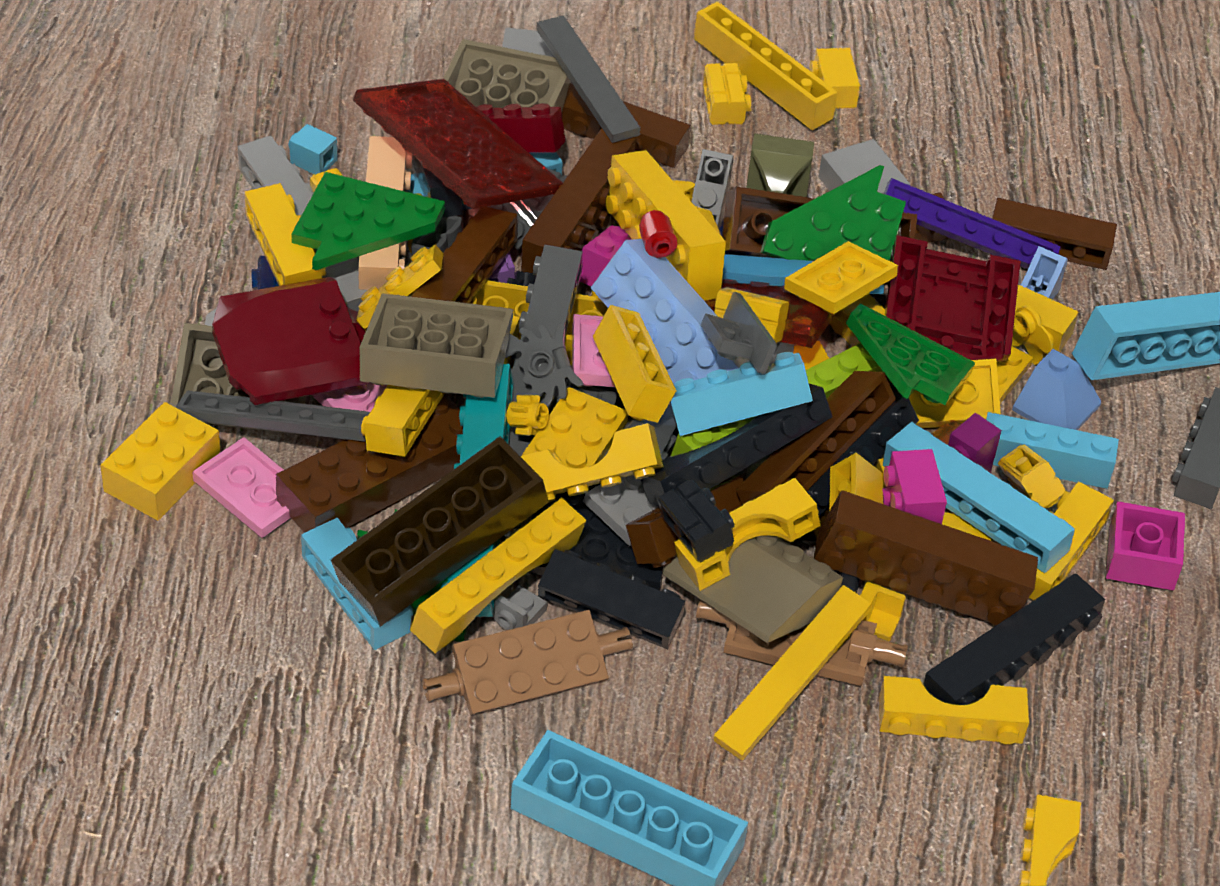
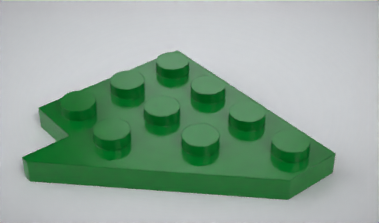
M879 165L769 222L760 253L780 259L815 261L849 241L889 261L906 201L877 192L884 166Z
M325 172L291 233L292 243L317 249L312 259V269L319 270L435 232L445 212V201Z
M861 303L851 312L846 323L896 389L906 399L916 390L922 393L928 401L946 405L970 375L976 363Z

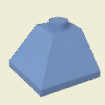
M1052 349L1033 370L1015 401L1012 411L1030 421L1078 430L1100 407L1101 400L1079 363Z

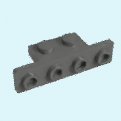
M733 292L723 318L705 313L701 327L709 337L708 340L717 349V353L729 360H736L737 357L747 359L758 373L766 374L769 365H772L776 359L777 343L741 293Z

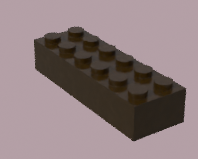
M499 436L330 559L338 580L381 627L546 505L549 501L544 481Z

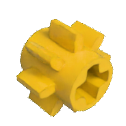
M517 395V402L513 401L509 404L506 413L507 422L511 427H516V435H536L539 429L546 427L549 420V410L546 404L539 403V395Z

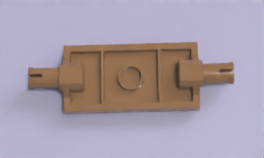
M701 599L696 613V618L726 624V628H729L723 653L775 665L809 625L807 624L767 643ZM862 620L816 675L862 686L868 662L871 663L872 660L903 668L908 645H900L877 639V635H874L877 623Z
M590 610L455 643L451 646L455 659V668H453L452 673L422 679L423 690L438 687L425 693L428 702L457 693L459 696H463L471 716L606 681L609 679L603 659L604 655L631 650L633 642L632 638L622 640L630 635L627 627L598 635L595 631Z

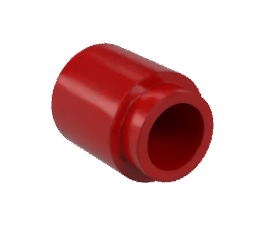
M658 210L649 211L643 215L639 224V231L646 252L656 258L666 257L673 253L678 241L670 218Z

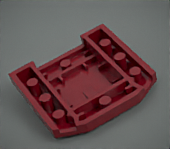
M897 235L892 255V263L898 265L897 276L889 281L884 316L970 360L996 359L997 363L1007 361L1011 355L1021 261L991 254L987 261L930 250L927 249L928 241Z
M326 277L220 296L212 323V334L229 383L236 389L241 388L250 396V402L254 405L368 384V382L360 381L361 343L337 280L334 278Z

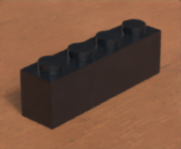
M554 549L538 584V597L576 613L590 610L593 620L618 630L627 627L630 635L665 649L669 648L684 614L685 600H682L677 593L668 589L660 591L652 588L639 577L629 576L627 578L617 574L612 567L606 564L597 563L594 565L584 561L581 555L570 550L562 552Z

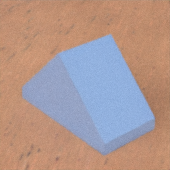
M1038 246L1021 286L1053 300L1060 290L1068 259Z

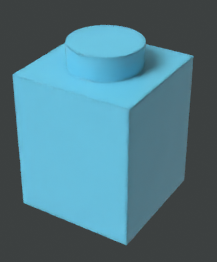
M306 124L298 133H294L289 140L290 163L312 174L327 171L338 160L337 137L309 124Z

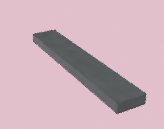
M562 15L538 21L537 32L610 141L613 143L639 136L640 126L565 16Z
M189 390L186 391L176 405V408L207 423L366 441L365 436L361 433V425L364 417L370 413L368 411L283 401L254 405L248 397Z

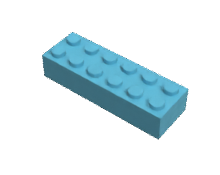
M1220 292L1095 306L1072 355L1090 380L1220 363Z
M550 730L546 731L512 783V810L673 886H722L745 845L749 822Z

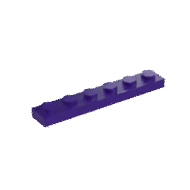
M893 178L887 183L884 194L906 201L903 212L917 214L916 224L991 255L1020 260V266L1026 269L1029 268L1038 246L1056 254L1059 253L1061 246Z

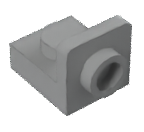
M520 585L507 598L499 595L494 600V621L505 630L534 624L547 611V601Z

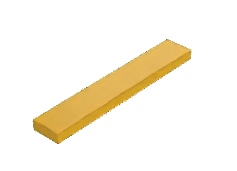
M843 585L713 735L714 742L743 761L872 610V603Z

